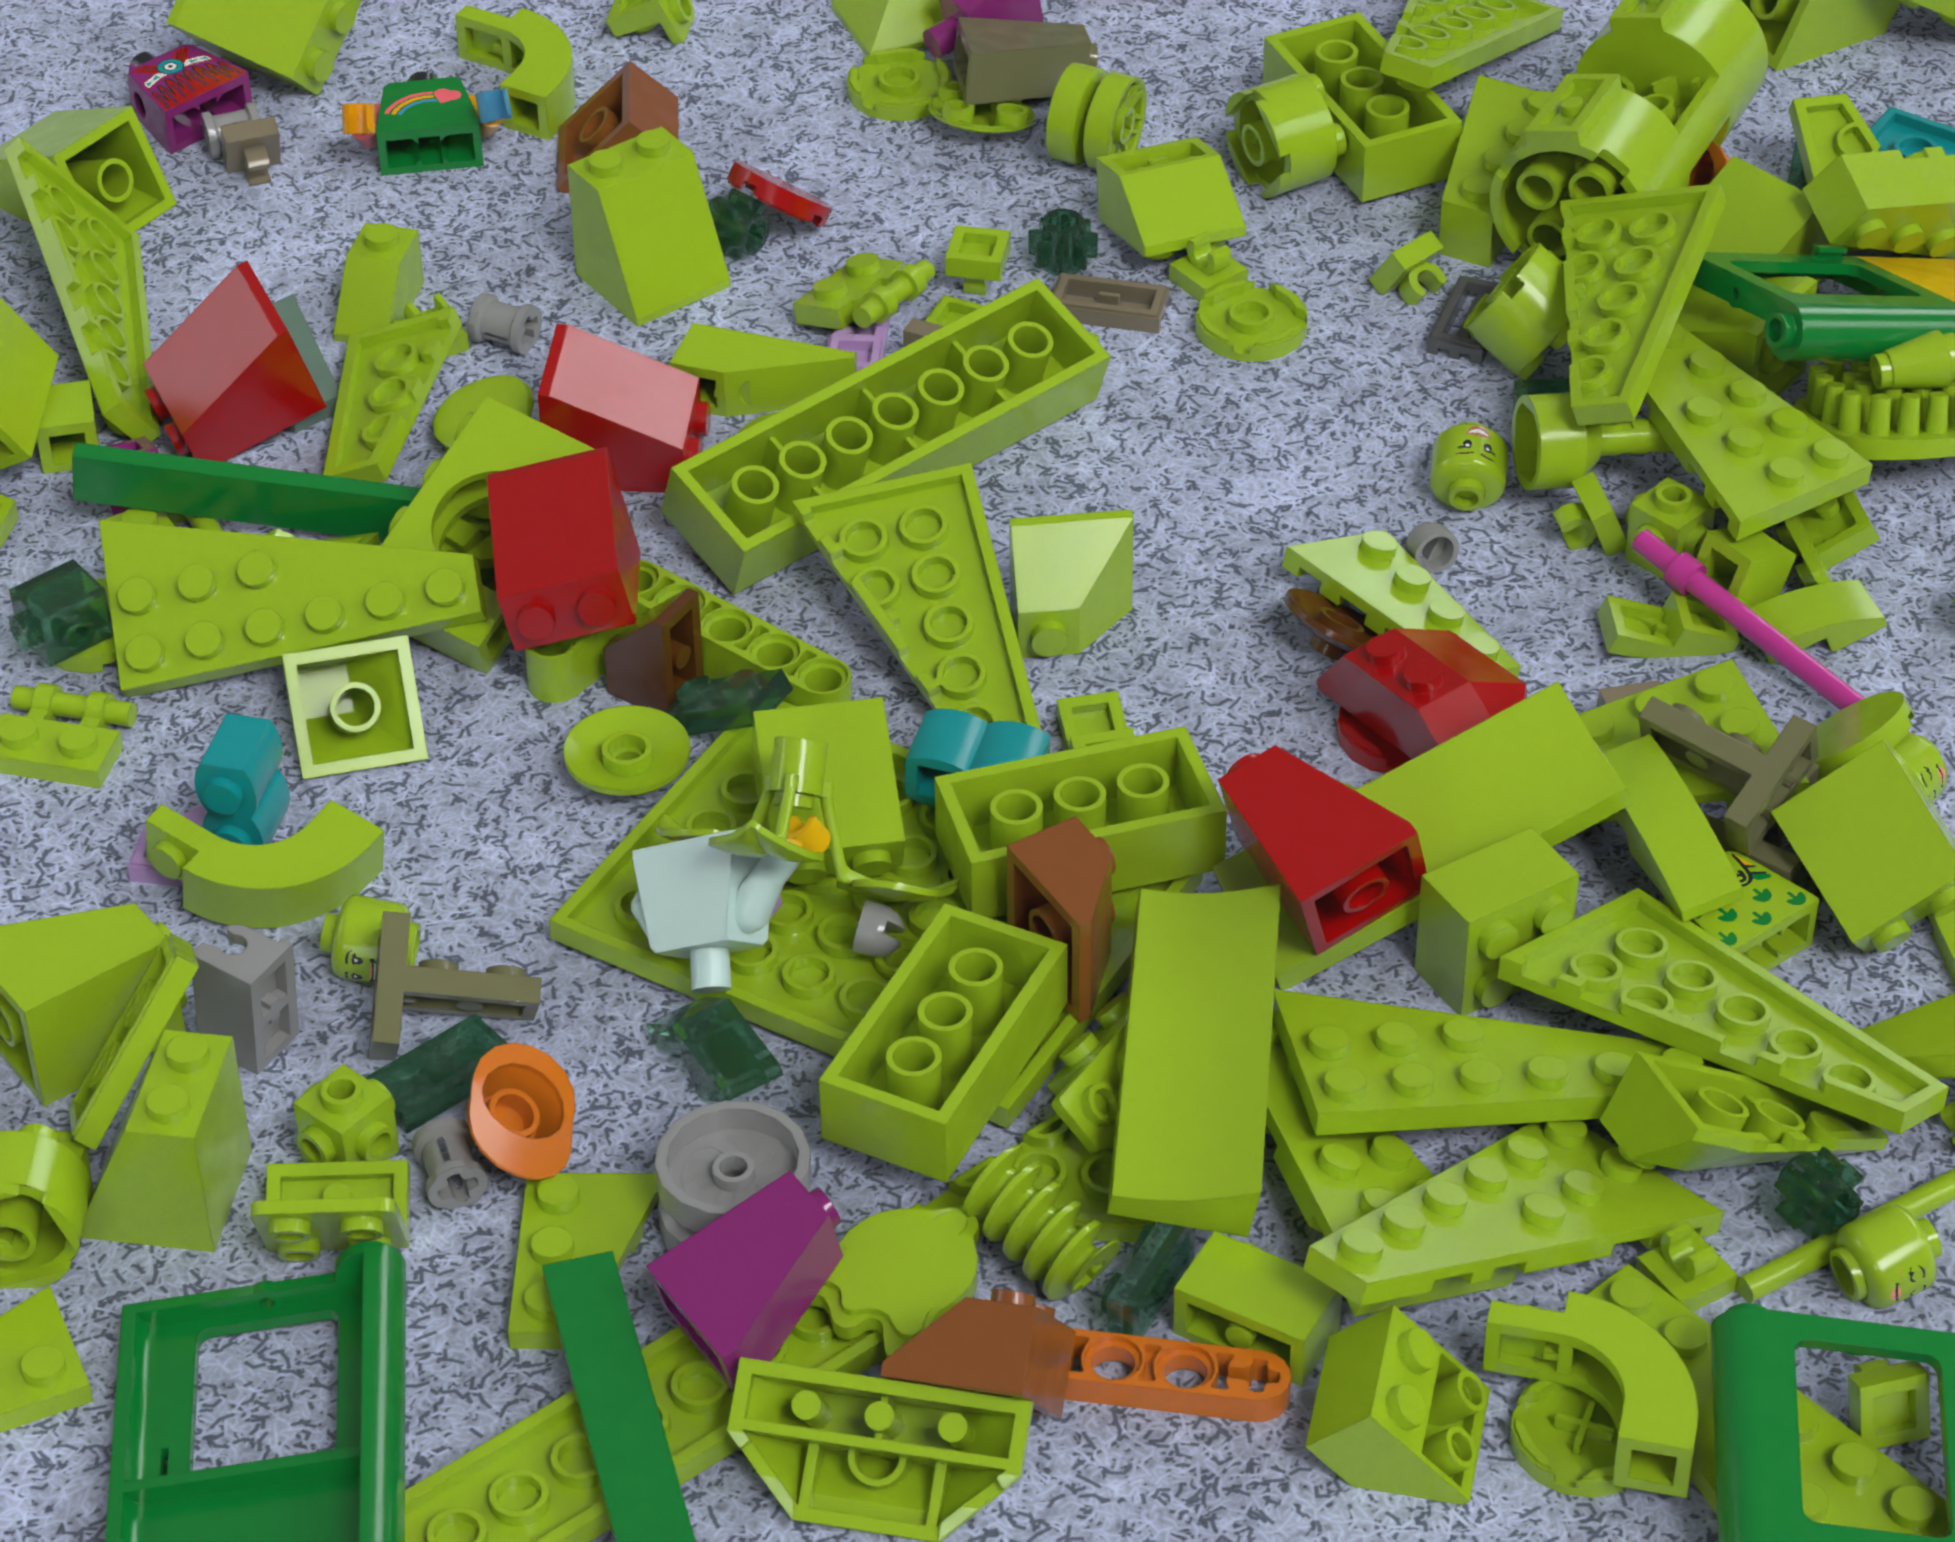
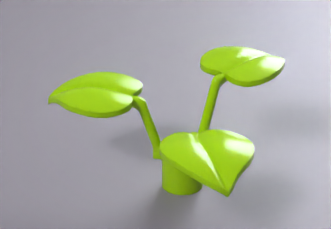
M775 737L770 775H765L763 792L751 820L744 826L730 829L737 830L733 833L709 838L708 846L739 856L752 858L772 856L775 859L788 862L824 861L825 853L813 852L787 841L792 808L813 810L814 799L820 798L825 827L831 835L829 847L837 879L836 888L880 901L919 902L945 897L956 891L959 887V878L931 888H922L893 881L872 880L851 870L847 866L832 799L834 782L824 781L828 743L817 740ZM773 798V805L780 806L775 834L762 826ZM667 813L659 819L656 829L657 835L672 841L723 832L716 829H688L671 819Z

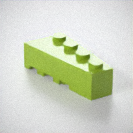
M1478 75L1441 201L1439 241L1444 248L1439 254L1490 268L1506 245L1501 239L1491 215V183L1501 163L1553 92L1536 91Z
M1942 146L1924 147L1922 151L1913 153L1906 158H1903L1900 150L1840 154L1802 189L1829 244L1955 259V155H1946Z

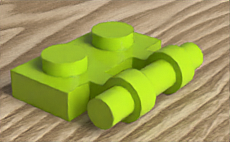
M861 253L851 256L846 260V264L829 277L817 281L813 285V289L793 303L796 322L802 325L843 330L853 321L862 328H868L873 323H884L897 313L899 303L902 301H913L925 292L927 282L935 276V268L926 259H921L914 265L905 264L903 266V261L881 259L875 253Z
M41 682L36 688L15 685L10 698L11 708L27 711L28 714L21 716L2 713L0 716V773L100 789L123 749L121 732L108 728L110 725L133 727L137 718V706L132 702L116 700L114 694L94 690L87 696L63 692L60 685ZM59 716L79 719L81 722L73 724L56 721Z

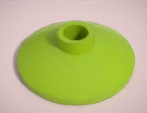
M636 705L611 707L585 717L568 733L563 747L565 766L569 774L578 783L595 792L616 796L644 794L669 784L683 772L689 762L691 753L689 735L676 718L655 708Z

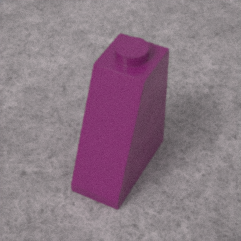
M790 1170L646 1266L664 1309L733 1393L740 1357L771 1362L843 1258V1253L834 1231V1227L841 1223V1219L834 1205L819 1187L809 1192Z

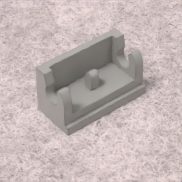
M229 925L227 926L228 939L234 944L244 946L246 949L243 952L227 954L220 947L201 943L194 950L199 965L193 977L197 1032L233 1036L238 1066L258 1075L299 1034L293 943L283 938L277 942L247 926Z

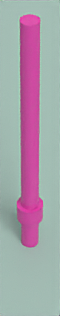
M1648 529L1641 531L1636 536L1632 548L1664 573L1663 579L1667 584L1683 596L1692 594L1836 708L1842 710L1865 698L1706 575L1707 567L1688 552L1679 554Z

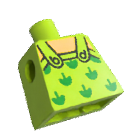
M1725 852L1743 887L1745 898L1693 918L1690 921L1767 971L1812 945L1819 899L1807 890L1740 852ZM1664 897L1663 904L1674 910Z

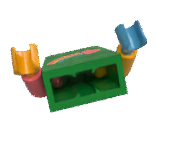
M424 71L412 74L406 82L389 83L384 86L381 103L342 104L343 134H352L356 141L365 148L378 147L381 176L484 166L481 137L494 135L504 119L513 118L507 88L468 95L461 79L456 77L436 78L433 74Z

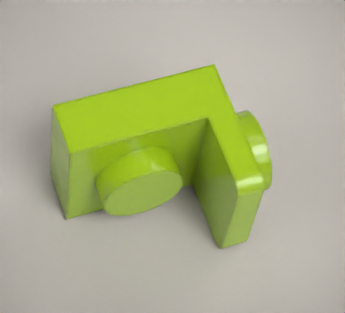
M614 0L606 23L615 37L634 31L638 34L645 33L660 23L673 44H680L685 42L694 20V8L691 0Z

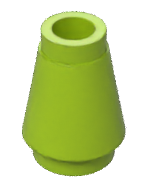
M1935 329L1886 349L1882 353L1872 354L1870 356V373L1875 387L1878 390L1885 388H1948L1951 381L1955 380V334L1953 332L1942 334L1938 329Z

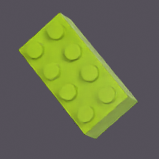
M1360 12L1264 37L1263 84L1291 74L1306 76L1313 73L1322 81L1325 89V102L1331 113L1333 123L1341 126L1347 141V150L1345 154L1337 156L1334 172L1361 202L1448 179L1462 132V120L1432 88H1429L1426 92L1407 90L1397 85V78L1379 73L1383 53L1388 42Z
M1186 726L934 777L936 837L953 878H959L958 889L967 911L988 918L1007 914V845L1074 816L1095 837L1103 838L1111 848L1116 863V870L1112 874V892L1213 871L1212 866L1225 860L1227 810Z
M944 903L820 1077L821 1138L947 1183L1067 1004L1068 944Z

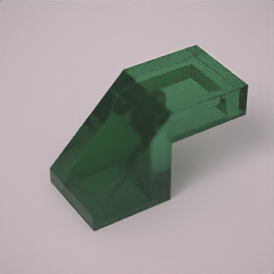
M703 997L646 1023L654 1045L657 1048L681 1051L697 1095L703 1101H730L784 1075L777 1059L729 998Z

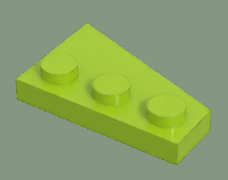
M1847 93L1793 99L1788 111L1807 184L1840 154L1879 151L1881 147ZM1844 246L1848 248L1847 252L1867 250V248L1859 249L1857 247Z
M558 1173L552 1178L542 1180L526 1179L508 1325L510 1349H562L544 1284L542 1265L613 1251L618 1271H620L629 1252L634 1253L644 1235L643 1227L653 1208L659 1205L660 1197L656 1189L655 1173Z

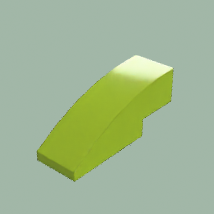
M1648 734L1603 752L1610 765L1627 787L1632 805L1613 814V817L1626 833L1631 855L1681 920L1686 922L1745 898L1743 887L1708 820L1687 785L1652 735Z

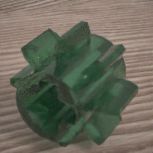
M731 188L728 198L720 195L714 197L708 203L724 257L727 256L738 261L741 259L742 253L753 255L764 246L770 231L768 219L761 215L766 204L735 188Z
M1055 209L1046 213L1044 217L1039 218V229L1029 230L1028 254L1035 256L1036 268H1044L1051 275L1059 276L1060 273L1077 274L1081 270H1087V258L1098 257V233L1091 232V220H1084L1079 212L1071 209Z
M1822 1147L1817 1156L1811 1153L1797 1155L1785 1164L1778 1176V1181L1774 1184V1187L1785 1198L1774 1210L1793 1230L1799 1228L1811 1240L1819 1237L1821 1232L1827 1235L1835 1234L1843 1225L1856 1220L1864 1201L1852 1188L1857 1186L1864 1177L1844 1158L1839 1160L1826 1147Z

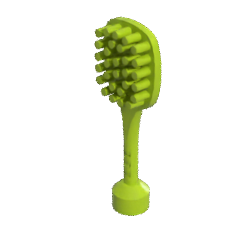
M1825 361V366H1810L1806 397L1798 399L1793 407L1802 411L1808 418L1837 439L1845 442L1865 459L1918 460L1955 457V380L1951 381L1948 388H1885L1878 390L1871 377L1870 362L1852 361L1851 371L1845 373L1844 361ZM1570 392L1522 395L1517 400L1514 408L1511 430L1512 455L1518 480L1527 491L1574 488L1571 481L1588 474L1601 456H1619L1621 453L1636 455L1648 454L1649 452H1672L1653 423L1646 418H1639L1633 422H1624L1618 425L1596 424L1578 426L1571 409Z

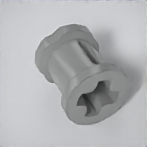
M254 102L246 103L242 110L213 116L209 111L200 113L203 135L211 160L219 159L223 152L221 126L260 119Z
M481 293L475 299L470 309L467 323L468 336L470 340L476 342L492 340L510 345L513 352L526 355L538 341L541 332L542 315L539 307L535 305L525 304L522 307H517L499 302L496 295Z
M441 1118L422 1126L414 1135L411 1143L413 1155L416 1161L426 1168L429 1177L425 1184L426 1193L433 1206L452 1210L477 1203L481 1199L482 1194L488 1189L489 1181L485 1168L475 1161L472 1149L475 1143L467 1123L458 1118ZM440 1139L445 1141L448 1150L446 1154H441L438 1145ZM459 1174L462 1183L461 1189L456 1188L452 1175Z

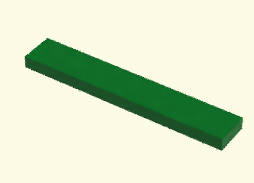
M76 442L72 454L73 500L342 536L378 532L380 541H384L388 536L389 526L396 512L403 506H409L421 489L411 486Z
M613 1251L542 1265L546 1292L614 1542H696Z

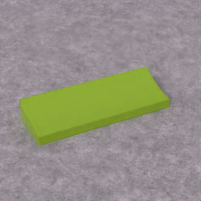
M1559 681L1355 790L1411 822L1418 832L1427 873L1530 827L1551 847H1554L1632 805L1627 787L1589 733ZM1245 849L1212 866L1222 892L1269 886ZM1420 894L1316 956L1280 902L1276 983L1281 990L1291 988L1418 920Z
M1281 884L1217 893H1180L1141 888L1135 914L1107 1214L1248 1237L1262 1192Z

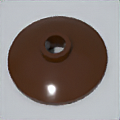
M1292 588L1284 596V602L1295 618L1313 633L1309 645L1328 658L1339 660L1345 655L1346 651L1351 652L1378 635L1364 625L1365 616L1343 604L1336 605L1323 595L1304 589Z

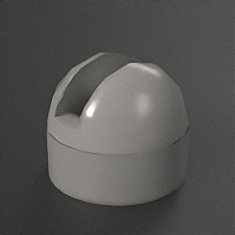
M1423 522L1415 526L1408 534L1405 544L1407 552L1430 574L1449 569L1456 561L1459 553L1458 540L1445 526L1439 523Z
M866 900L857 926L852 951L871 957H883L892 954L900 947L901 943L887 935L886 932H905V926L900 915L884 904Z

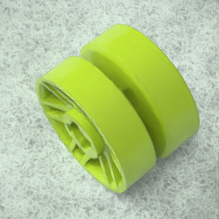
M1078 62L1071 63L1064 70L1056 85L1048 111L1046 147L1049 156L1052 159L1076 165H1082L1086 161L1089 168L1097 170L1096 157L1137 149L1144 126L1147 105L1146 86L1143 79L1116 71H1111L1107 74L1104 69Z

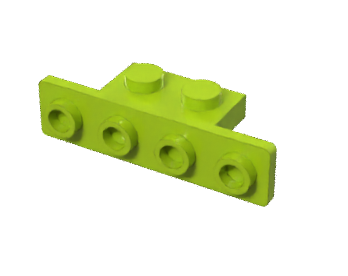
M1854 490L1784 520L1785 524L1776 529L1783 545L1797 555L1796 559L1800 556L1803 557L1804 561L1796 565L1795 568L1805 587L1833 582L1827 569L1880 540Z
M1126 992L1113 998L1096 1014L1095 1019L1099 1022L1100 1026L1094 1033L1088 1031L1082 1034L1064 1049L1059 1058L1065 1065L1047 1084L1048 1088L1056 1096L1052 1101V1108L1091 1154L1103 1151L1112 1142L1115 1135L1128 998Z

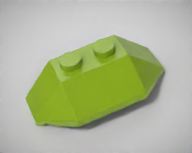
M740 1357L727 1432L746 1455L793 1521L927 1542H942L1022 1478L1034 1402Z

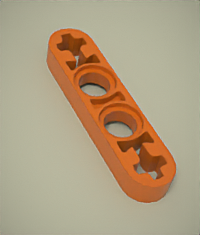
M1071 1328L1076 1333L1065 1400L1249 1422H1267L1278 1418L1286 1411L1290 1402V1368L1282 1358L1274 1353L1256 1349ZM1074 1357L1081 1358V1372L1071 1371L1073 1369ZM1106 1361H1119L1130 1366L1133 1371L1121 1379H1107L1098 1375L1094 1368ZM1190 1369L1201 1374L1205 1380L1198 1386L1181 1388L1171 1384L1166 1377L1176 1370ZM1218 1374L1228 1375L1226 1377V1389L1218 1388ZM1253 1380L1267 1382L1263 1392L1249 1390Z

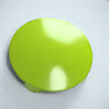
M943 81L939 83L938 95L929 102L928 106L929 112L938 120L954 128L979 134L1014 132L1031 126L1035 121L1034 111L1023 100L965 104L958 81Z

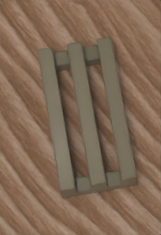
M1068 273L1059 274L1053 294L1081 324L1156 334L1160 332L1161 320H1164L1165 307H1168L1170 301V287L1164 285Z

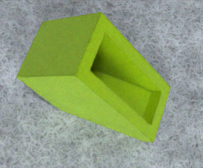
M365 223L346 255L334 327V341L348 342L349 335L392 324L394 320L404 318L405 305L414 302L424 284L419 230L395 227L388 223Z

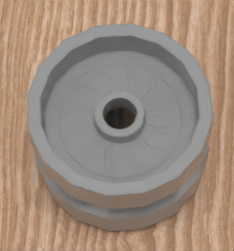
M726 1100L697 1107L674 1121L658 1142L654 1166L656 1189L660 1197L658 1205L660 1233L667 1251L789 1170L809 1192L812 1191L810 1187L812 1175L811 1150L802 1128L783 1111L758 1102Z

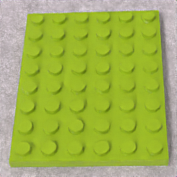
M759 692L549 919L550 937L554 941L835 1057L944 903L967 910L959 889L945 897L934 900L887 902L863 897L836 888L837 879L835 874H827L823 880L811 884H793L787 880L781 891L782 905L769 920L767 941L762 947L730 953L732 989L717 993L692 992L690 959L656 955L650 948L646 934L631 912V902L638 891L632 850L675 842L656 833L657 823L665 813L688 829L727 831L744 826L751 820L758 804L752 769L753 711L797 707ZM890 742L905 836L903 865L892 867L885 874L868 878L899 882L922 888H931L954 880L936 837L935 807L925 805L905 795V759L910 749ZM1203 873L1112 892L1111 901L1115 910V920L1111 923V954L1091 1017L1078 1023L1065 1007L1063 1008L989 1121L1005 1128H1009L1062 1061L1059 1058L1060 1054L1068 1045L1084 1033L1095 1019L1096 1014L1106 1005L1130 974L1136 905L1141 888L1165 892L1193 893L1203 881ZM866 900L888 906L895 910L903 920L905 932H886L887 935L901 943L900 947L892 954L883 957H871L852 951L857 926ZM1007 914L991 918L1007 924Z

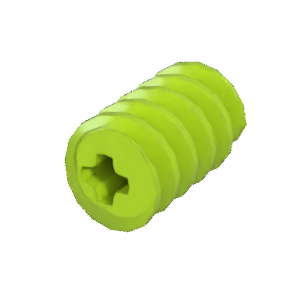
M1015 1145L995 1157L981 1172L965 1199L963 1212L968 1217L975 1216L978 1222L984 1221L982 1229L984 1236L993 1242L1004 1240L1002 1248L1004 1256L1008 1260L1015 1262L1024 1259L1022 1267L1024 1275L1032 1281L1044 1279L1042 1286L1044 1295L1049 1300L1057 1301L1079 1292L1094 1281L1114 1260L1122 1248L1121 1242L1118 1239H1114L1097 1248L1093 1243L1102 1228V1223L1096 1219L1077 1229L1073 1224L1082 1209V1204L1078 1200H1074L1057 1209L1054 1203L1062 1190V1184L1058 1181H1053L1038 1190L1034 1184L1042 1172L1043 1166L1036 1161L1018 1171L1014 1165L1023 1151V1146Z

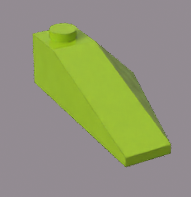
M1636 1051L1600 1119L1601 1123L1619 1145L1617 1150L1620 1155L1630 1163L1644 1169H1654L1656 1165L1683 1171L1877 1151L1883 1150L1890 1139L1878 1126L1747 1075Z

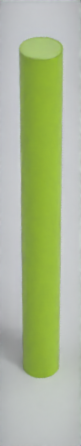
M1955 1168L1849 1222L1891 1204L1907 1209L1916 1219L1955 1200ZM1843 1225L1738 1277L1736 1291L1747 1303H1753L1829 1264V1252L1836 1248V1235L1839 1228Z

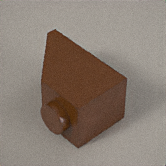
M690 588L685 589L642 613L636 618V624L629 625L623 632L612 637L604 648L603 658L606 667L608 694L633 705L655 708L673 716L705 685L699 593Z

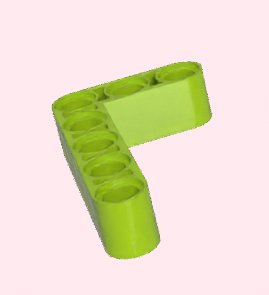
M640 560L636 618L687 588L699 593L704 681L748 704L759 692L795 706L852 700L851 671L848 665L841 660L652 562ZM628 626L524 649L527 683L530 694L536 699L547 703L568 701L580 694L606 673L603 661L604 648L613 636L623 632Z

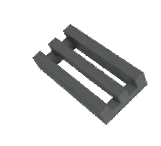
M1463 275L1460 276L1427 338L1426 353L1438 355L1440 349L1449 350L1448 358L1460 360L1462 354L1471 355V363L1481 365L1488 351L1476 340L1470 339L1471 334L1463 328V324L1457 335L1448 333L1469 292L1478 294L1473 304H1471L1466 318L1484 294L1490 295L1499 283Z

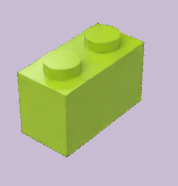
M1214 1231L1174 1287L1173 1333L1196 1343L1256 1349L1274 1353L1282 1358L1290 1368L1291 1383L1302 1387L1326 1351L1329 1335L1340 1330L1342 1295L1304 1271L1302 1266L1265 1252L1251 1243L1241 1242Z

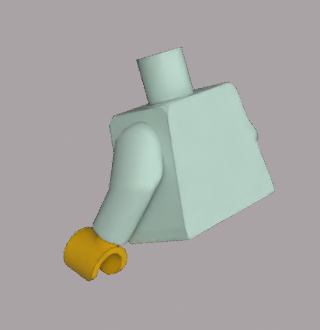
M791 815L787 841L804 849L823 853L830 844L831 835L818 817H808L804 825L798 816ZM728 830L632 850L638 891L631 902V912L646 934L650 948L656 955L690 959L692 992L717 993L732 989L730 953L758 948L764 945L768 939L769 920L782 888L801 862L778 860L772 856L765 858L744 857L708 846L710 837L730 834L737 830Z

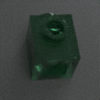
M74 559L9 589L14 615L9 617V626L15 640L22 649H32L49 667L114 636L105 588Z

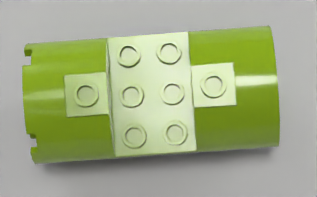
M1622 0L1607 23L1582 55L1576 72L1566 74L1525 129L1524 134L1506 156L1493 177L1490 187L1491 215L1501 239L1512 253L1517 249L1523 253L1534 243L1538 244L1540 242L1560 260H1566V250L1562 242L1561 229L1564 228V219L1560 211V200L1688 187L1690 172L1710 143L1713 141L1719 146L1722 145L1760 90L1767 73L1768 50L1765 36L1757 19L1741 0Z

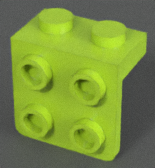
M408 1160L267 1164L266 1200L251 1203V1220L267 1251L278 1252L279 1259L290 1262L314 1261L321 1257L322 1250H345L350 1245L363 1241H379L389 1244L394 1248H409L411 1167Z

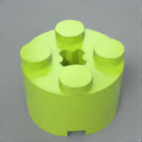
M1312 73L1306 76L1291 74L1234 93L1228 99L1225 117L1234 114L1235 129L1226 132L1229 152L1241 178L1248 185L1258 182L1266 189L1259 195L1261 197L1270 198L1328 178L1336 167L1337 156L1345 154L1347 150L1345 133L1339 124L1333 123L1331 113L1325 102L1323 83L1316 74Z
M1540 242L1531 245L1498 278L1501 280L1490 295L1484 294L1463 323V328L1478 343L1522 381H1525L1545 359L1546 356L1542 351L1549 346L1557 351L1567 342V330H1570L1565 305L1563 261L1549 249H1546Z
M34 1123L24 1125L18 1131H0V1289L41 1288L60 1280L70 1270L71 1261L78 1255L81 1246L91 1191L90 1175L83 1161L71 1149L60 1143L58 1133L46 1125Z

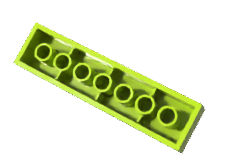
M1036 278L671 467L661 512L732 594L735 595L818 550V547L794 515L792 501L971 463L974 466L1096 400L1111 355L1039 278Z

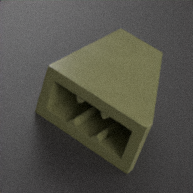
M958 17L953 69L965 104H986L1052 97L1062 73L1071 63L1078 62L1097 67V44L1091 43L1085 26L1082 24Z

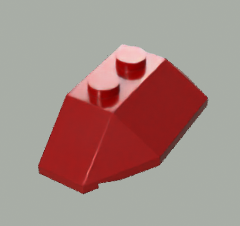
M1393 628L1384 634L1373 637L1368 643L1342 656L1317 679L1318 689L1411 759L1527 698L1525 682L1450 630Z

